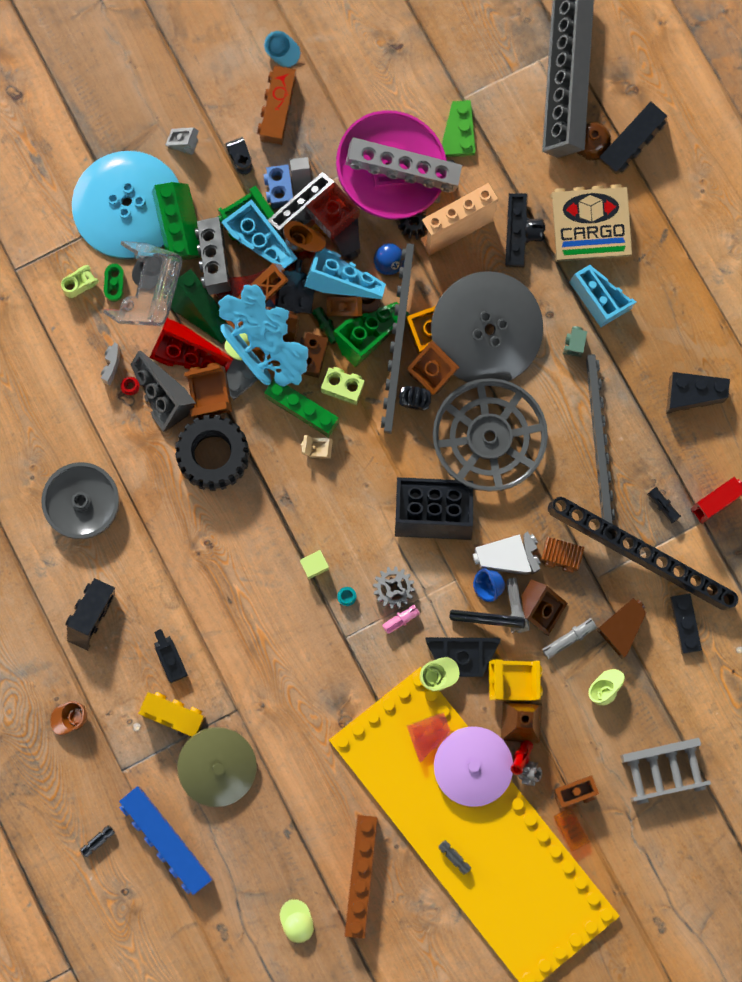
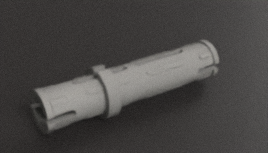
M589 618L581 625L574 626L569 633L546 646L542 651L549 660L574 642L583 640V637L597 629V626Z

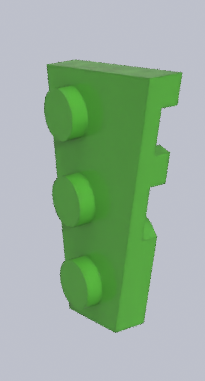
M471 100L452 101L442 140L446 157L470 156L476 153Z

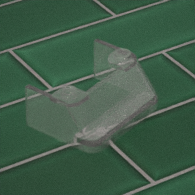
M121 241V245L133 252L135 258L140 262H144L136 296L126 297L121 303L120 310L104 309L103 313L119 324L161 326L165 323L170 312L182 267V258L175 252L147 243Z

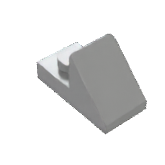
M194 127L171 129L165 146L192 155L198 142L197 135L199 131Z

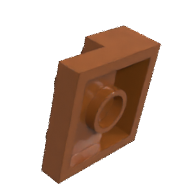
M431 341L408 366L407 370L413 379L423 385L424 389L429 390L432 395H435L449 382L450 378L460 367L434 341Z

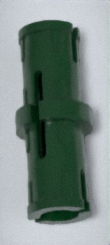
M318 307L313 310L312 315L317 320L319 329L324 332L330 344H335L336 339L333 334L335 330L332 320H329L323 308Z

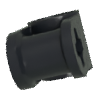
M240 137L225 143L237 172L241 175L249 174L253 166L244 138Z

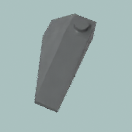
M138 351L131 363V367L139 384L144 388L146 393L144 398L152 407L151 415L161 430L165 432L186 418L196 402L182 385L146 354Z

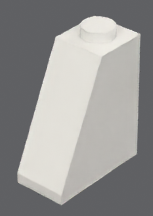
M520 534L476 547L475 553L472 554L475 565L479 564L480 569L485 568L487 570L523 575L531 573Z

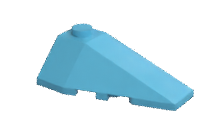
M324 248L322 251L315 252L305 287L322 293L382 299L386 285L384 282L368 272H361L356 269L354 263L345 262L340 258L341 255Z

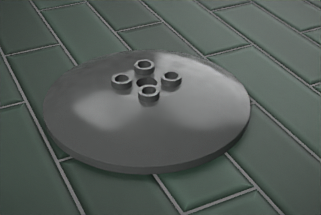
M477 272L457 280L442 294L433 312L431 337L432 341L460 367L453 374L465 382L488 378L510 381L522 374L535 359L543 337V318L537 300L520 281L499 272ZM487 324L494 326V331L490 335L485 332Z

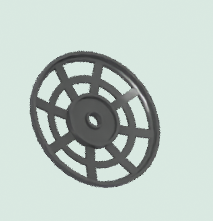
M478 379L458 387L443 401L434 421L433 445L441 465L456 481L466 487L479 491H502L522 483L537 469L547 447V424L539 404L523 388L501 379ZM485 386L502 387L515 392V395L510 402L499 398H486ZM477 388L479 399L469 402L460 411L450 404L462 393ZM521 398L526 400L532 407L539 424L528 426L524 416L516 408ZM488 404H497L505 407L500 416L491 414L488 410ZM480 405L481 415L473 421L464 415L471 408ZM445 410H447L455 417L450 428V439L439 440V425ZM511 413L518 418L522 428L511 429V426L506 421ZM459 421L469 427L467 437L455 438ZM541 431L540 449L535 461H532L525 456L529 446V434ZM492 432L495 435V439L487 441L484 438V434ZM524 435L523 446L519 453L510 446L513 437ZM457 446H469L473 454L468 461L462 457ZM440 448H452L455 457L463 465L458 474L446 463ZM506 453L515 459L509 465L499 469L497 458ZM479 458L490 460L492 470H483L475 467L474 464ZM519 463L529 467L528 471L521 477L503 485L501 474L512 470ZM469 471L480 475L493 476L495 486L477 485L466 481L464 478Z

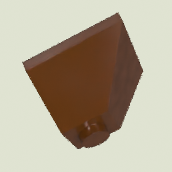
M531 579L521 595L524 617L545 635L549 636L568 603L547 585Z

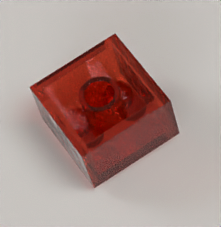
M335 182L306 205L307 214L331 240L360 217V209Z

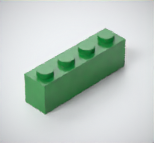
M275 379L272 380L264 392L267 400L328 438L339 423V417L288 385L283 387L276 384Z

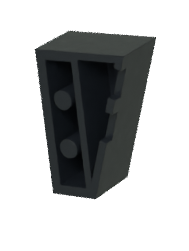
M673 372L669 377L666 414L700 406L724 403L729 396L730 379Z

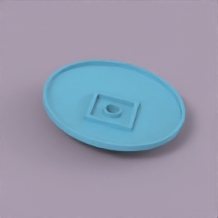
M121 151L98 159L84 171L73 192L72 214L79 233L95 250L113 258L136 259L145 251H158L164 246L152 190L154 185L170 182L179 183L178 179L166 164L146 153ZM130 198L132 203L129 206L122 205L123 199Z

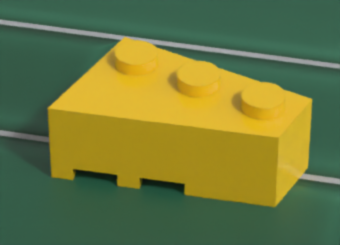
M147 692L138 714L191 737L200 731L205 720V716L201 715L203 711L194 707L189 710L180 701L174 699L171 702L166 700L167 696L156 692L152 694Z

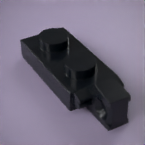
M161 629L155 631L154 633L158 642L154 643L155 650L170 684L187 677L188 673L171 637L166 638Z

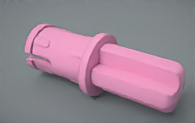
M413 604L405 611L396 613L397 616L384 623L383 629L385 632L390 634L399 627L406 626L407 622L419 616L420 612L418 609H415L416 606Z

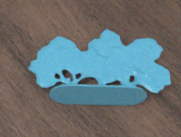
M244 285L241 299L226 295L218 301L220 306L219 316L235 324V329L228 324H222V334L253 374L263 384L270 385L272 380L267 370L270 369L275 372L274 379L276 384L283 387L289 383L299 385L302 381L301 375L307 371L308 348L298 342H284L283 335L288 332L286 320H288L289 311L280 307L267 310L266 296L258 285ZM240 321L243 322V325L241 327H239L238 325ZM239 334H247L248 341L250 342L249 346ZM255 347L262 349L265 354V360L261 362L252 349ZM275 360L280 362V366H273L272 363L270 365L268 363Z

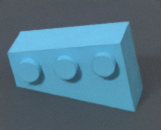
M588 265L573 275L570 284L599 326L603 327L630 311L636 304V301L633 298L627 297L622 293L623 290L613 286L608 282L609 279L591 265Z

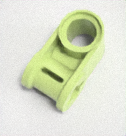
M89 265L82 266L62 280L61 287L66 297L74 298L98 284L99 280L94 278ZM69 284L75 285L72 290L66 289Z

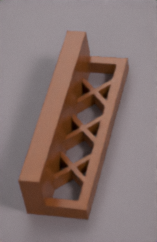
M272 263L250 285H258L262 292L266 289L265 303L289 281L283 274L285 269L281 264ZM278 277L281 278L277 285H271ZM225 320L231 327L235 329V324L233 322ZM242 321L238 323L239 327L243 325Z

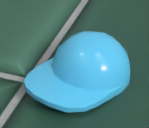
M274 31L267 35L264 41L266 53L282 67L294 66L298 62L301 53L298 44L282 31Z

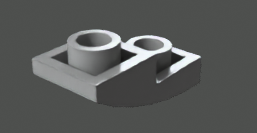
M115 342L105 351V360L109 366L106 365L101 372L102 381L109 386L116 375L120 361V348Z
M527 531L523 535V546L531 568V574L533 575L540 570L539 565H541V562L536 555H532L537 550L536 545H538L535 536L533 534L530 535Z

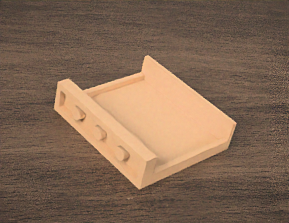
M489 183L422 219L428 233L420 238V242L429 256L494 221L498 198Z

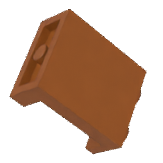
M211 363L206 368L194 367L189 369V372L184 373V376L188 379L190 395L196 402L193 409H190L192 418L203 419L205 415L212 417L233 412L226 370L223 366L218 365V363Z

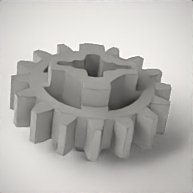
M387 567V573L381 570V578L375 577L378 584H373V587L377 588L373 594L379 595L378 602L384 601L383 607L390 604V609H393L394 605L401 608L402 602L407 605L406 599L413 598L409 593L415 591V588L410 587L414 584V580H408L411 575L407 574L405 576V569L398 572L397 567L394 568V571ZM388 576H396L394 579L391 580L385 579ZM402 580L405 581L407 585V590H405V588L402 587ZM394 584H397L398 591L394 590L393 592H391V587L388 585L393 586ZM381 586L386 589L387 593L385 596L381 592ZM396 596L402 597L399 600H392Z

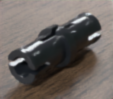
M657 487L647 494L658 506L657 509L664 513L671 524L681 517L670 504L671 501L667 500Z

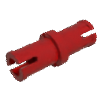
M530 741L521 742L519 750L514 755L511 772L515 775L523 773L525 765L530 760V753L533 749V744Z

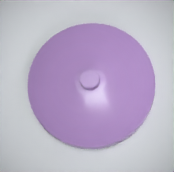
M465 727L451 733L440 744L434 760V773L439 787L451 800L465 806H483L498 799L509 786L513 774L511 772L513 760L508 746L496 733L481 727Z

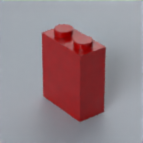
M734 476L699 500L691 508L699 522L703 524L742 496V481Z

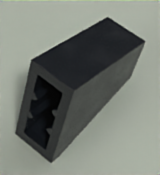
M352 203L351 206L347 205L322 218L323 225L331 233V240L344 261H352L360 254L357 205L355 204L354 210Z

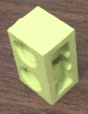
M337 367L333 369L328 368L321 386V393L357 405L365 385V380L357 374H346L344 370ZM332 378L340 380L337 385H332L329 381ZM350 384H354L358 388L356 391L351 392L347 387Z

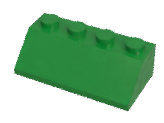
M170 182L154 185L152 194L168 263L201 258L197 250V245L200 244V241L197 240L195 229L198 228L189 184Z

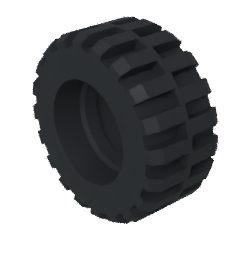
M205 415L204 419H194V423L191 425L187 424L184 427L185 431L180 432L178 436L179 441L175 445V457L183 476L192 485H197L199 489L203 490L205 488L210 489V491H216L218 488L224 490L230 484L233 486L237 483L236 480L238 478H242L244 470L247 469L249 464L250 452L245 434L236 423L233 424L228 418L222 419L219 415L214 417ZM208 437H220L230 446L231 454L228 462L218 469H204L195 459L197 445Z

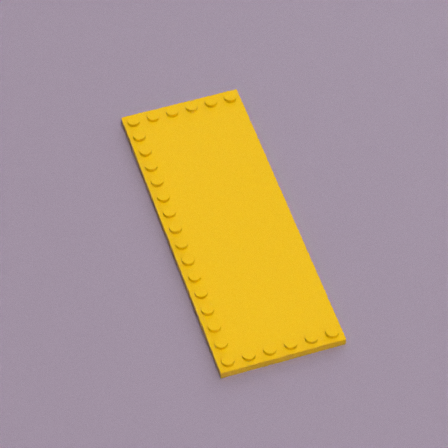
M419 667L329 739V741L518 982H541L620 916L512 781H510L509 786L498 799L483 806L461 805L444 794L437 783L434 773L436 752L447 736L456 730L468 726L439 690L432 691L423 687L419 676L422 668ZM443 841H447L451 845L450 847L454 848L464 859L463 861L470 865L471 870L467 874H462L459 871V867H456L445 856L446 853H443L438 848Z

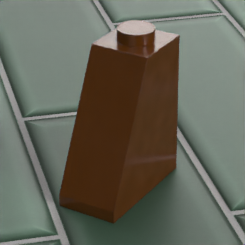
M634 598L597 629L598 633L621 659L627 656L646 615L644 604Z

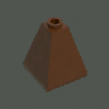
M503 701L501 739L503 741L523 742L527 740L531 743H540L542 704ZM522 717L526 718L527 723L522 722Z

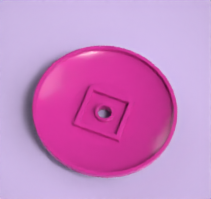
M383 110L361 117L344 133L337 149L336 170L343 190L359 208L380 218L405 219L420 214L438 198L442 191L440 188H427L420 183H408L400 178L391 179L384 174H371L368 170H355L345 165L349 144L353 137L446 161V155L440 140L424 122L404 112ZM363 155L366 160H371L370 156ZM381 160L383 164H389L387 160ZM400 164L402 169H407L406 165ZM418 168V171L421 174H425V171L423 169ZM436 173L438 178L443 179L442 174Z

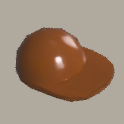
M69 701L53 710L50 719L53 732L58 735H64L80 729L87 720V710L84 705L76 701Z

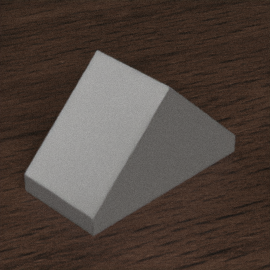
M308 157L290 159L294 196L311 182Z

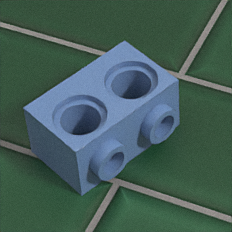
M289 165L266 167L267 174L263 175L265 185H269V192H266L267 203H271L272 209L282 208L293 198ZM277 175L282 177V179L279 181H274L272 179L274 176ZM277 193L284 194V197L278 199L275 197V195Z

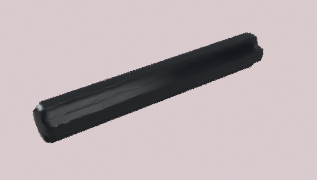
M451 610L449 615L452 621L524 628L525 619L523 617Z

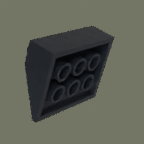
M397 477L395 537L472 540V488L466 487L456 480Z

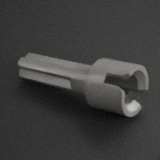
M507 579L512 612L510 616L523 617L525 619L524 628L510 627L511 633H514L515 630L518 633L529 631L530 625L529 621L524 617L517 579Z

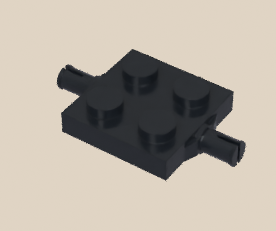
M303 260L295 261L294 271L285 270L283 272L289 281L276 292L274 308L280 307L294 312L295 315L296 313H312L315 290L305 287L307 274L302 272Z

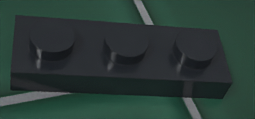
M691 594L671 596L670 599L681 653L702 651Z

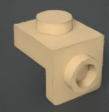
M304 435L301 444L302 454L310 458H331L333 440L330 438H312Z

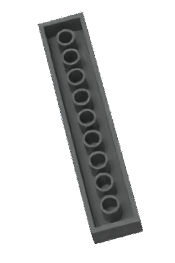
M552 0L542 152L556 158L585 150L594 0Z

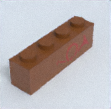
M274 66L273 72H269L268 83H270V87L266 89L264 100H267L266 106H262L261 117H263L262 124H258L257 129L261 142L283 144L296 81V69Z

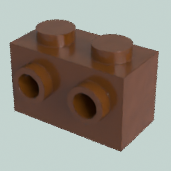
M306 332L305 338L302 337L300 341L301 345L308 348L307 371L303 374L319 378L329 340L326 337Z

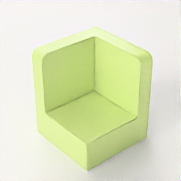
M321 550L300 560L308 580L329 570Z

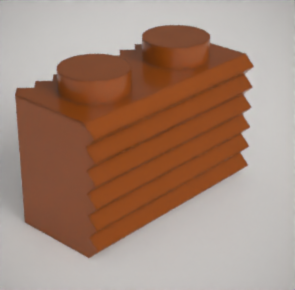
M547 537L540 561L544 562L546 567L555 568L556 565L563 567L562 570L565 572L574 573V571L579 570L585 547Z

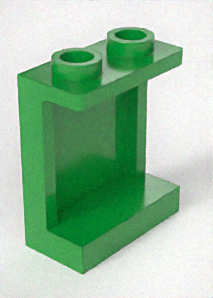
M254 186L249 189L250 193L225 209L220 207L217 217L222 222L251 199L267 220L274 215V212L258 188ZM227 231V233H228L229 237L231 238V240H232V241L236 240V239H234V238L231 236V234Z

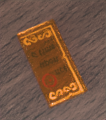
M572 809L564 810L553 816L572 852L590 843Z

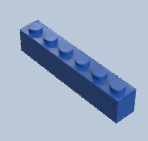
M140 786L134 788L119 801L121 803L119 807L126 816L130 815L134 820L132 824L138 832L141 830L146 835L144 839L150 847L155 846L159 851L156 855L163 863L167 862L170 865V873L175 878L179 877L183 882L181 886L187 894L192 893L195 895L213 880Z

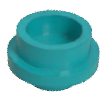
M343 587L337 594V599L343 606L353 605L357 598L355 590L351 587Z

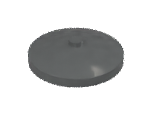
M77 462L63 466L51 475L44 486L41 503L44 516L54 530L68 538L89 539L103 533L113 523L119 510L120 498L114 480L105 470L91 463Z

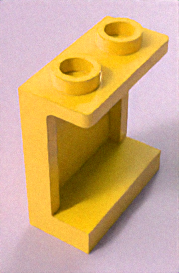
M499 659L489 661V700H540L543 693L542 685H540V677L542 676L540 661H503Z

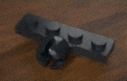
M509 193L506 267H525L526 244L530 241H543L545 238L544 220L527 218V193Z

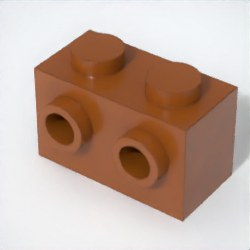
M592 775L553 789L559 808L565 807V810L577 807L576 803L582 800L584 804L595 800L594 796L599 794Z

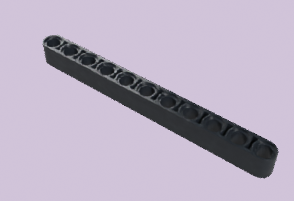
M557 497L549 503L548 512L552 517L721 610H727L738 604V596L734 591L564 497ZM555 503H559L562 506V511H558L555 508ZM572 512L578 514V521L573 519ZM589 522H593L595 524V530H592L589 527ZM606 531L611 532L612 540L607 538ZM623 540L629 543V549L624 547ZM640 550L645 551L646 558L640 555ZM657 559L662 561V568L657 565ZM674 568L679 571V577L674 574ZM691 577L695 579L696 586L691 584ZM708 587L713 590V595L707 592ZM724 596L729 598V605L725 603Z

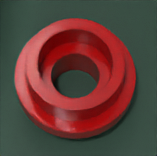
M126 377L121 382V390L128 396L135 395L140 389V384L134 377ZM128 384H133V389H127Z

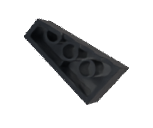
M650 101L600 156V161L616 175L619 172L623 173L629 167L628 163L633 158L636 159L641 154L642 149L649 145L655 138V135L667 125L668 116Z

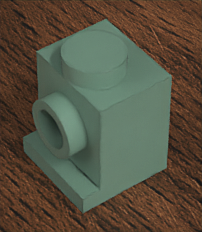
M573 326L571 333H567L563 354L582 357L587 331H584L581 327Z

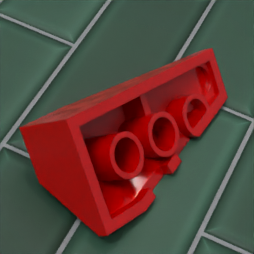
M170 318L166 319L149 357L167 366L180 365L186 369H191V367L206 368L208 364L218 363V365L220 364L225 368L226 373L233 361V358L185 325Z

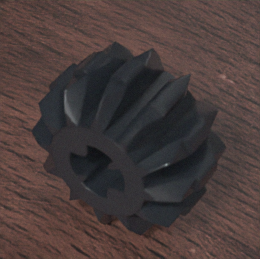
M426 212L409 218L399 219L401 224L398 225V228L403 230L402 235L408 234L409 240L412 236H415V239L418 240L419 234L424 237L427 228L422 219L426 217Z
M406 386L401 389L399 394L401 406L422 411L429 409L431 404V392L429 390L414 386Z

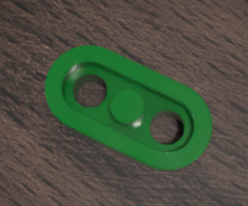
M114 263L108 265L105 269L104 295L109 301L116 302L123 296L124 271L119 264ZM117 272L118 276L112 277V274ZM116 290L117 294L111 295V292Z

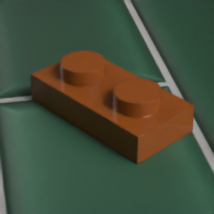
M327 297V316H362V297Z

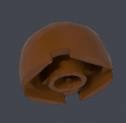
M598 122L586 123L585 150L579 151L577 154L589 161L599 160L600 156L611 145L609 130Z

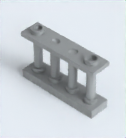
M695 738L620 755L622 763L627 762L628 766L630 765L637 797L630 798L631 802L637 801L638 805L649 802L648 798L692 788H694L695 792L705 790V785H710L711 783L710 780L702 782L695 751H697L696 747L701 745L700 739ZM683 749L688 754L695 783L683 786L676 755H678L677 751ZM665 754L668 757L676 788L664 790L657 763L658 755ZM646 758L650 763L656 788L655 793L646 795L638 767L639 759Z

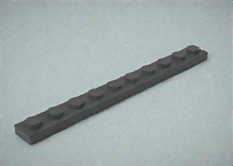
M407 243L406 249L402 248L401 260H405L404 267H400L399 272L402 286L397 288V297H400V303L395 305L394 315L398 316L397 323H393L392 334H396L395 342L391 341L390 353H393V361L389 360L388 372H391V377L386 379L385 387L389 394L388 398H384L383 409H387L386 417L382 416L381 428H384V433L392 434L414 244Z
M595 354L587 355L586 368L601 518L612 524V520H615V511L611 509L610 501H613V492L609 490L608 483H611V473L607 471L606 465L609 464L608 452L605 453L607 435L603 434L605 416L601 415V408H603L604 403L603 397L599 395L602 383L601 378L597 376V371H600L599 360H596ZM606 531L607 538L612 540L611 532Z

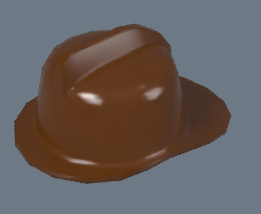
M290 221L284 225L285 242L292 251L319 252L325 248L326 240L318 231L297 221Z

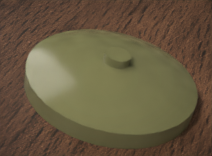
M223 727L207 728L194 734L184 744L177 762L178 778L185 792L196 802L210 807L227 806L241 799L251 788L257 769L256 757L248 741L239 733Z

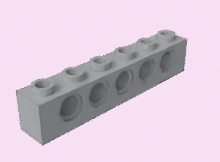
M354 137L349 144L345 164L355 170L364 169L368 170L371 174L380 173L391 179L400 178L408 183L423 184L427 188H440L444 192H454L459 185L462 169L461 164ZM363 155L370 156L371 160H366ZM381 160H387L389 165L383 164ZM400 164L406 165L407 169H402ZM418 168L423 169L425 171V174H421L418 171ZM436 173L442 174L443 179L438 178Z

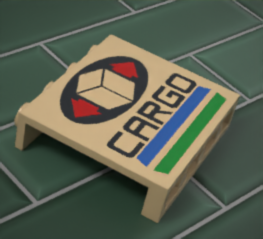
M622 184L611 185V188L604 189L603 186H593L590 190H585L584 187H575L573 191L559 188L550 194L553 204L555 231V262L618 258L632 255L627 187H622Z

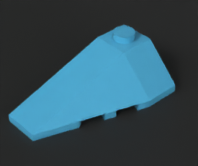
M252 199L221 222L234 239L269 262L281 264L285 269L297 260V257L288 248L284 240Z

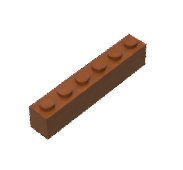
M357 816L345 937L365 939L377 817Z

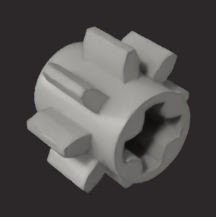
M529 761L525 765L523 773L518 775V778L522 780V784L535 786V782H539L542 778V769L538 767V763Z

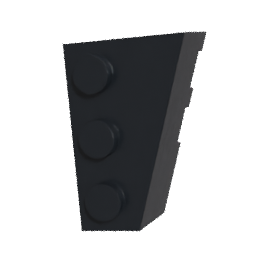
M96 578L93 579L91 584L88 583L86 585L83 599L77 601L74 608L76 610L73 616L70 615L65 624L67 626V641L87 651L91 646L89 645V640L93 633H97L99 629L97 626L102 617H105L115 596V587Z

